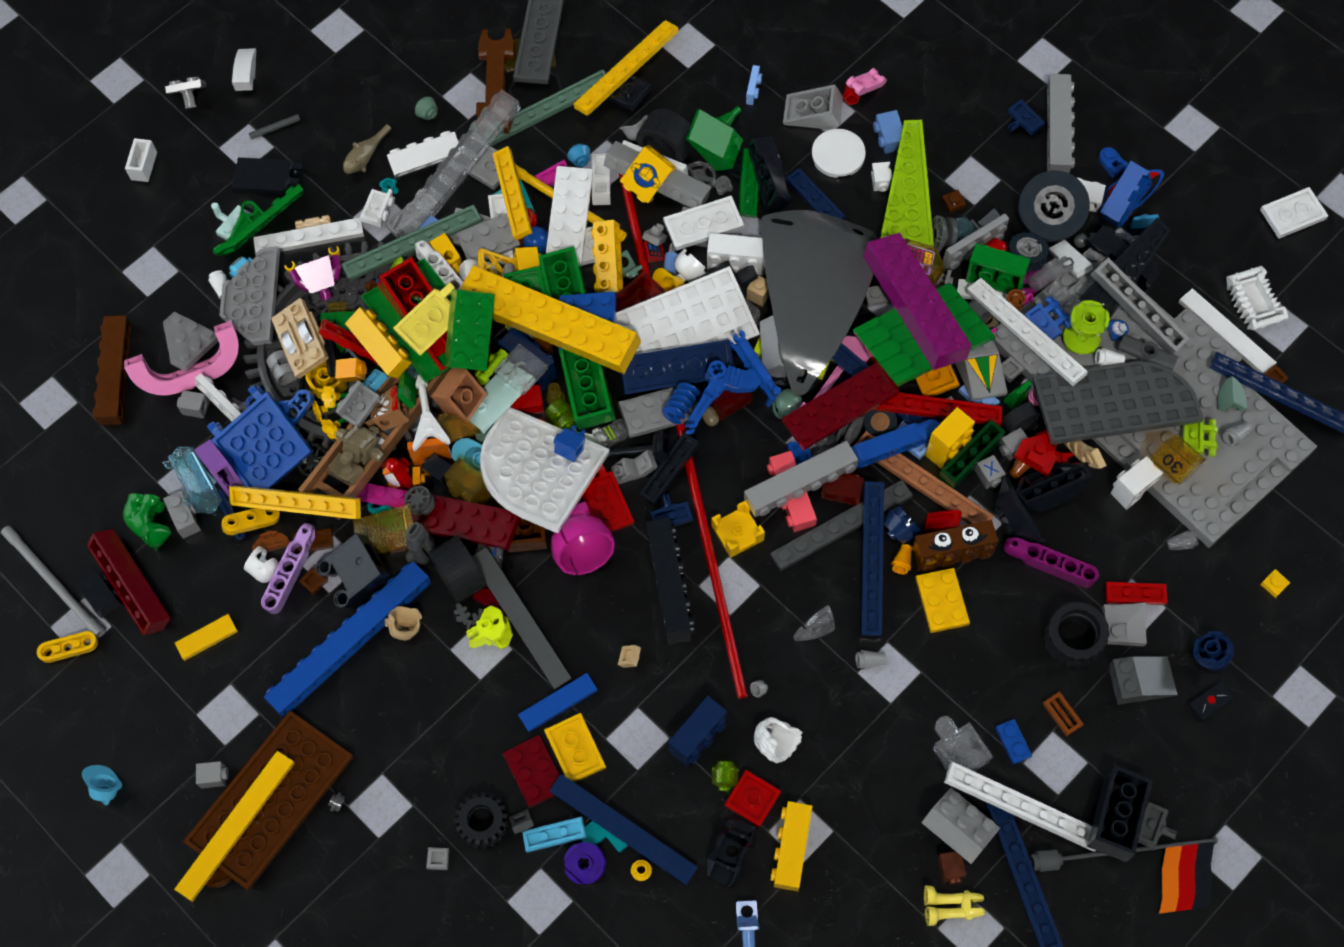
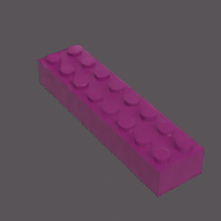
M901 233L867 242L863 256L933 370L966 360L972 347L971 343Z

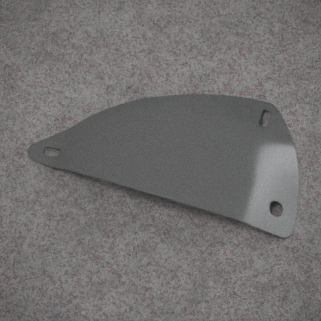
M790 210L767 214L761 218L762 240L768 289L784 368L792 392L796 395H804L839 348L863 303L874 274L863 256L867 242L877 240L878 238L874 232L867 228L828 214L810 210ZM772 219L786 220V221H791V222H793L794 224H793V225L778 224V223H773L771 220H772ZM852 229H857L863 232L864 235H859L855 233ZM805 369L808 373L802 384L796 380L800 371Z

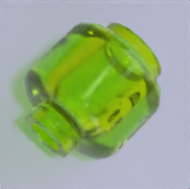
M717 761V764L712 766V784L718 786L720 791H731V787L736 786L738 783V767L732 761Z

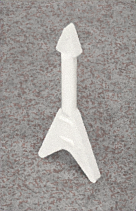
M418 375L415 386L416 389H419L422 415L413 442V451H417L430 436L449 445L451 443L449 437L430 412L426 391L428 383L425 384Z

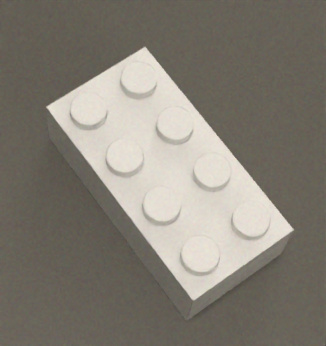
M710 233L707 249V270H713L729 261L736 273L753 265L757 275L766 276L762 238Z

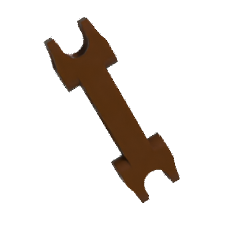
M506 28L502 39L492 40L489 38L488 29H483L479 39L478 52L479 60L487 61L485 102L476 103L480 135H485L487 126L490 123L500 122L503 125L504 134H509L513 123L512 101L505 102L506 60H515L511 28Z

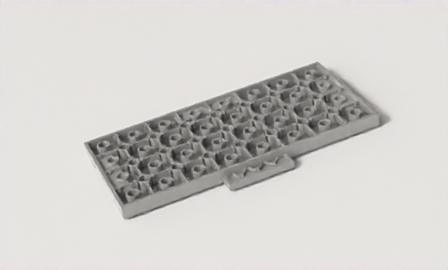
M1089 248L1082 256L1092 264L1093 270L1077 278L1066 268L1063 274L1035 296L1032 302H1028L1021 308L1019 312L1026 317L1025 313L1039 303L1045 308L1049 305L1045 301L1046 298L1052 296L1054 300H1058L1061 304V309L1071 316L1073 308L1081 302L1078 298L1096 281L1090 274L1107 258ZM1151 299L1190 338L1177 352L1173 353L1178 356V359L1172 371L1184 378L1193 388L1204 416V424L1208 425V420L1210 419L1216 420V426L1218 427V434L1216 435L1218 450H1216V457H1209L1207 449H1204L1202 456L1182 454L1183 425L1094 438L1092 440L1126 471L1131 469V465L1137 459L1143 460L1147 456L1163 472L1159 481L1147 489V491L1210 548L1317 448V445L1254 389L1243 384L1241 385L1246 394L1247 409L1238 411L1237 408L1228 409V412L1219 410V392L1229 377L1210 369L1213 357L1216 352L1237 362H1240L1243 357L1188 308L1174 319ZM1119 305L1109 322L1122 320L1129 326L1127 335L1143 342L1152 341L1158 345V348L1165 350ZM1054 311L1049 314L1054 321L1059 318ZM1002 323L996 327L998 330L993 333L996 338L993 341L999 353L1006 359L1011 356L1024 369L1022 374L1031 383L1033 376L1057 373ZM1064 324L1059 327L1063 333L1066 328ZM1108 329L1100 335L1099 347L1093 354L1080 355L1068 351L1065 348L1063 334L1053 340L1085 369L1100 367L1099 364L1095 363V354L1098 349L1102 348L1125 354L1124 363L1139 361L1138 358L1118 350L1122 339L1112 341ZM1244 422H1248L1252 426V432L1239 445L1229 446L1225 443L1223 434L1226 429ZM1204 433V440L1208 441V434ZM1170 454L1174 460L1170 465L1166 466L1163 464V458ZM1170 456L1167 457L1165 463H1169L1172 458ZM1176 461L1180 462L1182 469L1179 464H1176L1177 468H1173V470L1178 471V473H1173L1171 467L1174 466Z

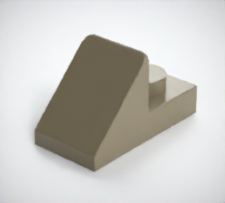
M339 452L328 466L326 473L353 486L364 470L361 466L352 462L347 465L340 462L342 453Z

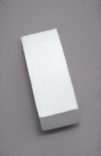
M256 48L238 49L232 76V84L235 91L253 90Z
M606 153L592 154L593 205H611L610 169L603 166Z

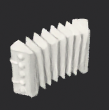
M1262 266L1235 273L1226 278L1227 290L1231 291L1230 296H1233L1231 301H1236L1233 307L1239 308L1237 313H1242L1240 318H1246L1244 324L1249 323L1248 330H1256L1288 320L1286 308L1279 306L1281 302H1276L1277 298H1273L1275 293H1270L1272 288H1268L1270 283H1267L1269 279H1264L1267 271Z

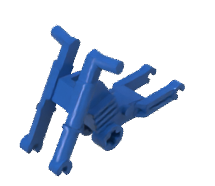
M743 330L739 332L741 338L737 334L733 336V340L737 345H734L733 342H730V345L747 370L731 366L726 368L721 361L711 362L705 373V380L708 386L703 391L699 403L685 424V428L691 429L685 432L687 435L690 436L694 433L705 411L724 391H730L735 394L751 393L759 386L767 396L765 402L767 407L773 405L776 397L781 392V388L777 387L771 374L758 357L759 354L754 351L745 338L746 335Z

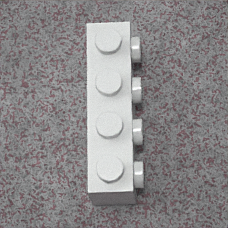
M446 131L441 133L440 137H428L420 144L414 142L408 144L405 149L400 150L396 148L389 151L390 154H387V158L394 177L396 178L462 155L455 132Z

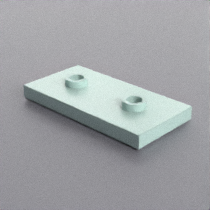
M508 362L483 388L487 396L468 421L469 424H472L475 428L477 427V430L484 434L535 381L534 377Z

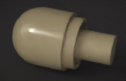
M709 407L702 418L708 426H715L719 422V416L715 408Z

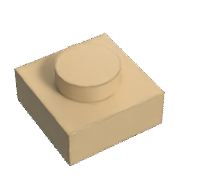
M636 645L622 646L618 665L623 668L637 667L641 647Z

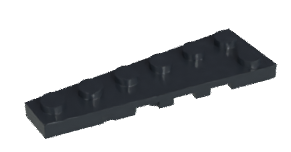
M1157 217L1113 263L1135 283L1171 229ZM1097 281L1078 298L1081 302L1093 300L1101 303L1105 311L1107 309L1110 318L1120 305Z

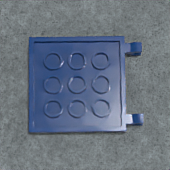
M253 385L248 389L256 399L252 405L224 429L220 422L215 424L213 421L207 425V428L215 436L211 441L228 461L244 486L271 489L314 451L270 392L264 393L261 386L256 387Z

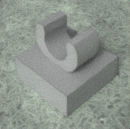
M657 223L656 226L654 225L645 231L642 238L659 246L666 241L667 235L662 233L664 226Z

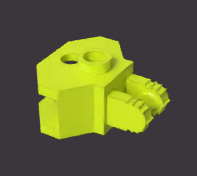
M493 606L485 608L480 620L476 621L477 625L466 631L467 638H473L469 641V646L473 649L484 644L488 646L494 645L503 649L509 646L513 636L509 619L503 616L501 610Z

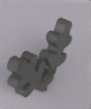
M457 603V610H454V615L457 616L456 621L463 622L464 625H467L466 629L469 630L471 626L477 625L476 621L480 620L484 610L480 608L478 610L479 615L477 616L476 613H473V620H468L471 614L467 612V607L464 606L462 608L461 604Z

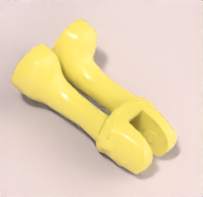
M926 885L924 887V906L961 904V908L926 907L925 919L927 926H934L938 920L965 918L966 920H971L972 918L984 916V908H971V903L983 902L984 896L968 890L963 893L942 894L937 893L933 886Z

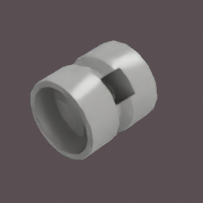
M284 350L276 351L267 358L266 362L279 385H288L297 379L289 365Z

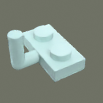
M212 203L211 207L215 216L223 221L216 230V233L221 238L227 240L239 217L241 207L237 205L232 213L227 216L222 213L218 203ZM244 209V212H245L246 214H252V213H250L249 211H247V210Z

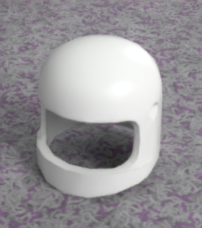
M258 546L245 562L244 570L259 582L267 583L271 581L279 562L275 558L267 561V550L262 546ZM259 553H261L260 559L257 558Z

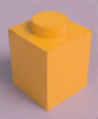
M357 358L336 360L335 379L343 382L365 381V374L367 373L365 361Z

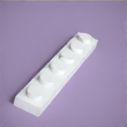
M360 218L253 238L255 253L260 249L278 247L280 252L364 237V231Z

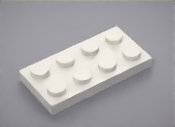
M732 196L663 217L664 224L676 251L708 241L710 233L729 234L744 229L743 221Z

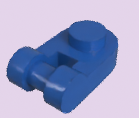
M1111 147L1101 150L1099 161L1108 174L1114 178L1120 172L1124 173L1128 163L1123 161L1117 151Z

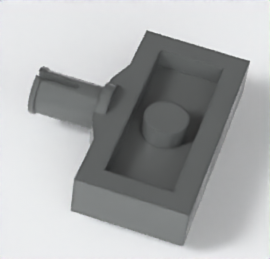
M1148 802L1138 843L1154 849L1162 834L1175 839L1177 831L1166 827V816L1169 810Z

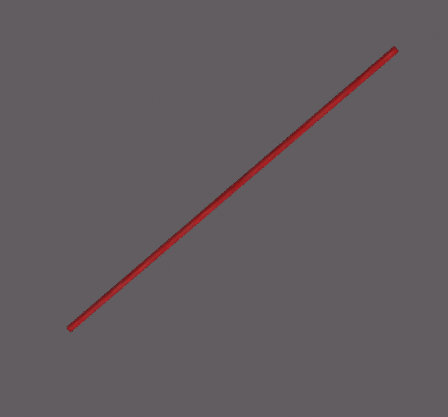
M620 182L638 262L643 267L640 271L648 300L656 297L633 195L632 191L626 190L623 187V183ZM685 423L676 425L678 438H680L687 431ZM692 456L685 465L736 693L738 699L747 697V691Z

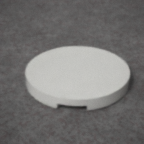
M832 129L817 137L812 147V158L816 168L827 176L838 178V176L853 175L864 163L865 146L862 140L853 132L844 129Z

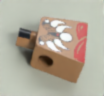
M396 385L380 395V401L366 418L365 423L368 427L376 424L381 430L386 431L409 421L408 407L398 398V387Z

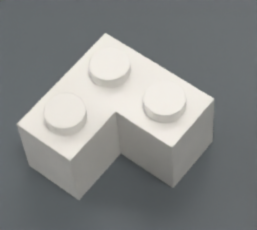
M1147 456L1143 460L1137 459L1131 465L1129 471L1124 470L1116 477L1117 480L1113 483L1114 488L1111 494L1127 510L1141 499L1147 489L1159 481L1163 472Z

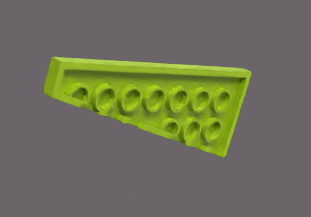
M904 120L881 238L901 233L906 243L911 244L908 246L912 247V249H933L934 240L922 120Z

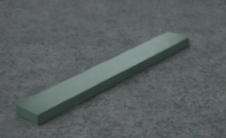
M601 70L513 114V123L509 134H504L503 125L497 122L487 127L486 134L482 136L489 146H493L574 105L583 94L606 74L605 71Z
M473 204L346 261L341 266L350 282L394 262L399 256L405 257L416 252L415 243L420 240H424L429 244L431 240L443 233L450 237L457 232L481 223L482 218Z

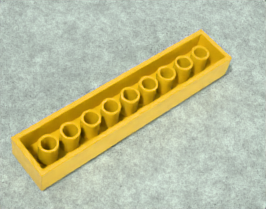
M474 265L459 289L495 294L493 320L622 374H625L641 343V339L635 331Z

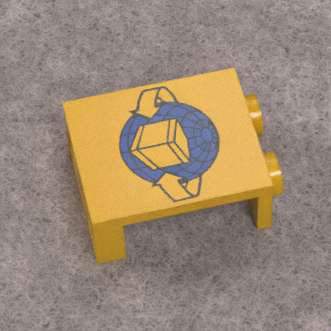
M647 145L643 147L620 182L623 183V187L626 190L637 194V198L641 202L650 203L654 200L653 196L663 182L677 167L653 147Z

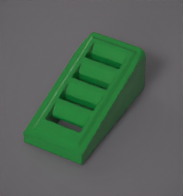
M1028 380L1004 397L1003 402L1011 410H1014L1026 400L1031 382Z

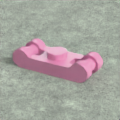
M872 68L865 74L855 78L853 76L850 77L846 85L853 88L855 93L860 96L882 87L887 79L884 76H880L875 68Z

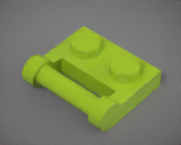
M499 349L497 353H490L488 355L487 371L476 370L473 373L474 379L480 386L488 383L489 377L500 363L507 359L509 354L505 350Z

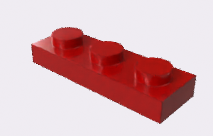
M1106 582L1105 584L1106 603L1167 604L1166 584Z

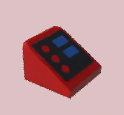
M648 241L644 242L648 263L664 260L665 254L662 244L656 246Z

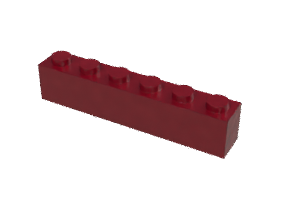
M114 529L93 533L87 543V547L143 636L163 631L170 617L151 589L148 581L142 575L139 567L135 564L130 553L121 542L120 537Z

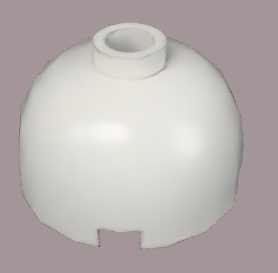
M684 248L675 260V269L679 273L677 276L681 277L684 282H692L707 273L704 271L706 267L690 253L687 256L685 254L687 250Z

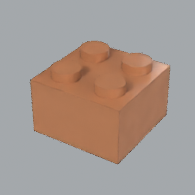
M451 368L431 397L450 419L457 415L461 417L454 418L452 421L458 422L461 419V421L466 420L468 422L487 396V393L467 369Z

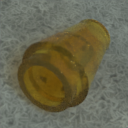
M551 383L548 386L546 399L549 404L557 406L564 401L565 394L557 383Z

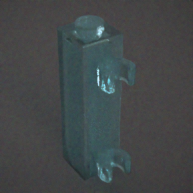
M178 447L168 456L169 461H164L163 464L166 469L175 470L188 495V498L182 499L186 506L193 505L197 513L210 514L215 512L222 499L201 460L194 451L195 449L193 447Z

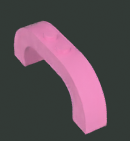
M232 320L214 326L215 335L220 344L217 353L210 359L194 364L186 372L181 369L170 374L156 373L149 368L142 354L125 360L124 368L133 383L148 393L172 395L183 390L190 391L194 389L195 377L200 373L204 377H209L213 380L226 373L234 364L239 347L236 329Z

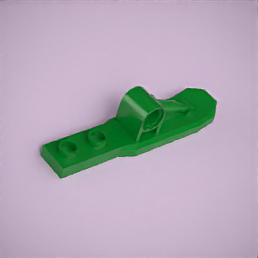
M299 184L296 187L291 186L285 192L286 195L275 199L272 202L273 206L265 212L253 201L243 202L230 237L226 242L214 247L213 253L216 256H224L235 252L303 195L304 189ZM252 208L254 212L252 214H246L244 212V209Z

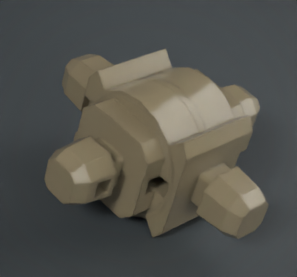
M355 425L350 431L339 428L336 431V438L343 442V453L340 456V462L344 465L350 464L352 461L355 463L362 462L365 465L370 459L381 462L384 459V452L376 448L380 429L375 425L368 429L365 427L358 429Z

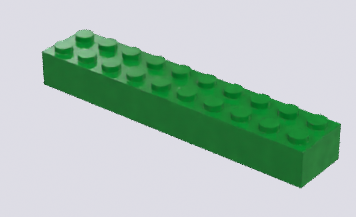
M574 246L538 256L547 296L559 300L560 295L587 294L579 256ZM559 349L573 417L578 429L581 430L616 420L604 366L567 350Z

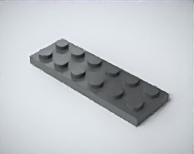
M528 0L513 76L514 82L549 84L564 0Z

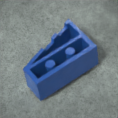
M1130 161L1111 195L1100 208L1102 218L1121 228L1152 186L1150 171Z

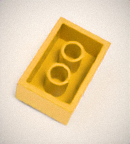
M957 407L931 433L925 456L940 469H943L972 439L970 436L974 432L975 421Z

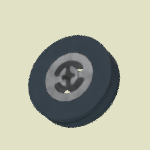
M1047 171L1032 178L1024 187L1018 203V214L1023 227L1028 233L1038 234L1047 242H1059L1075 235L1084 225L1090 209L1089 195L1085 186L1078 178L1063 171ZM1052 194L1061 196L1067 206L1066 208L1063 207V203L1059 199L1056 205L1057 208L1054 209L1051 216L1061 214L1062 217L1056 219L1048 218L1041 210V205H1043L1048 214L1056 197L1046 199V196Z

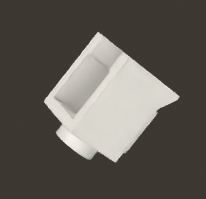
M890 162L872 163L873 171H871L874 191L884 192L889 190V186L892 183L891 168L889 169Z

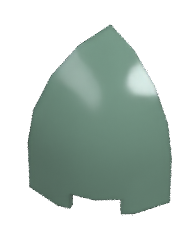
M1233 376L1225 381L1219 392V410L1228 412V409L1235 408L1238 411L1247 409L1245 391L1239 381Z

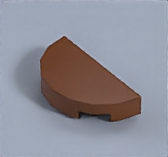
M267 531L259 535V538L252 546V552L258 546H262L267 552L288 547L290 541L287 536L278 531Z

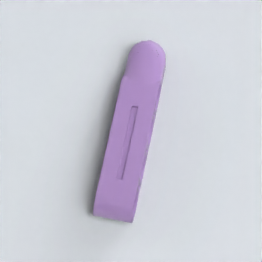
M304 523L300 526L294 540L289 543L261 599L262 607L271 614H277L282 610L308 558L309 549L315 539L314 525ZM302 547L301 553L294 554L296 548ZM293 564L292 571L286 572V567ZM280 582H285V586L277 590V585ZM275 599L276 604L273 607L269 608V602Z

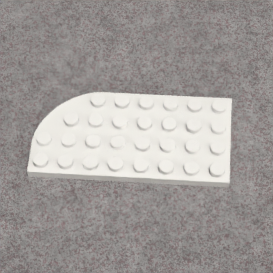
M730 266L616 313V324L637 332L640 337L641 343L636 353L722 339H730V342L737 345L733 340V336L737 334L741 338L739 335L741 330L745 332L747 340L760 335Z

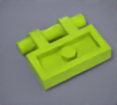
M1215 419L1208 420V425L1204 424V420L1200 423L1183 425L1182 454L1202 456L1204 449H1207L1209 457H1216V450H1218V442H1216L1218 427L1216 426ZM1204 433L1208 434V441L1204 440Z

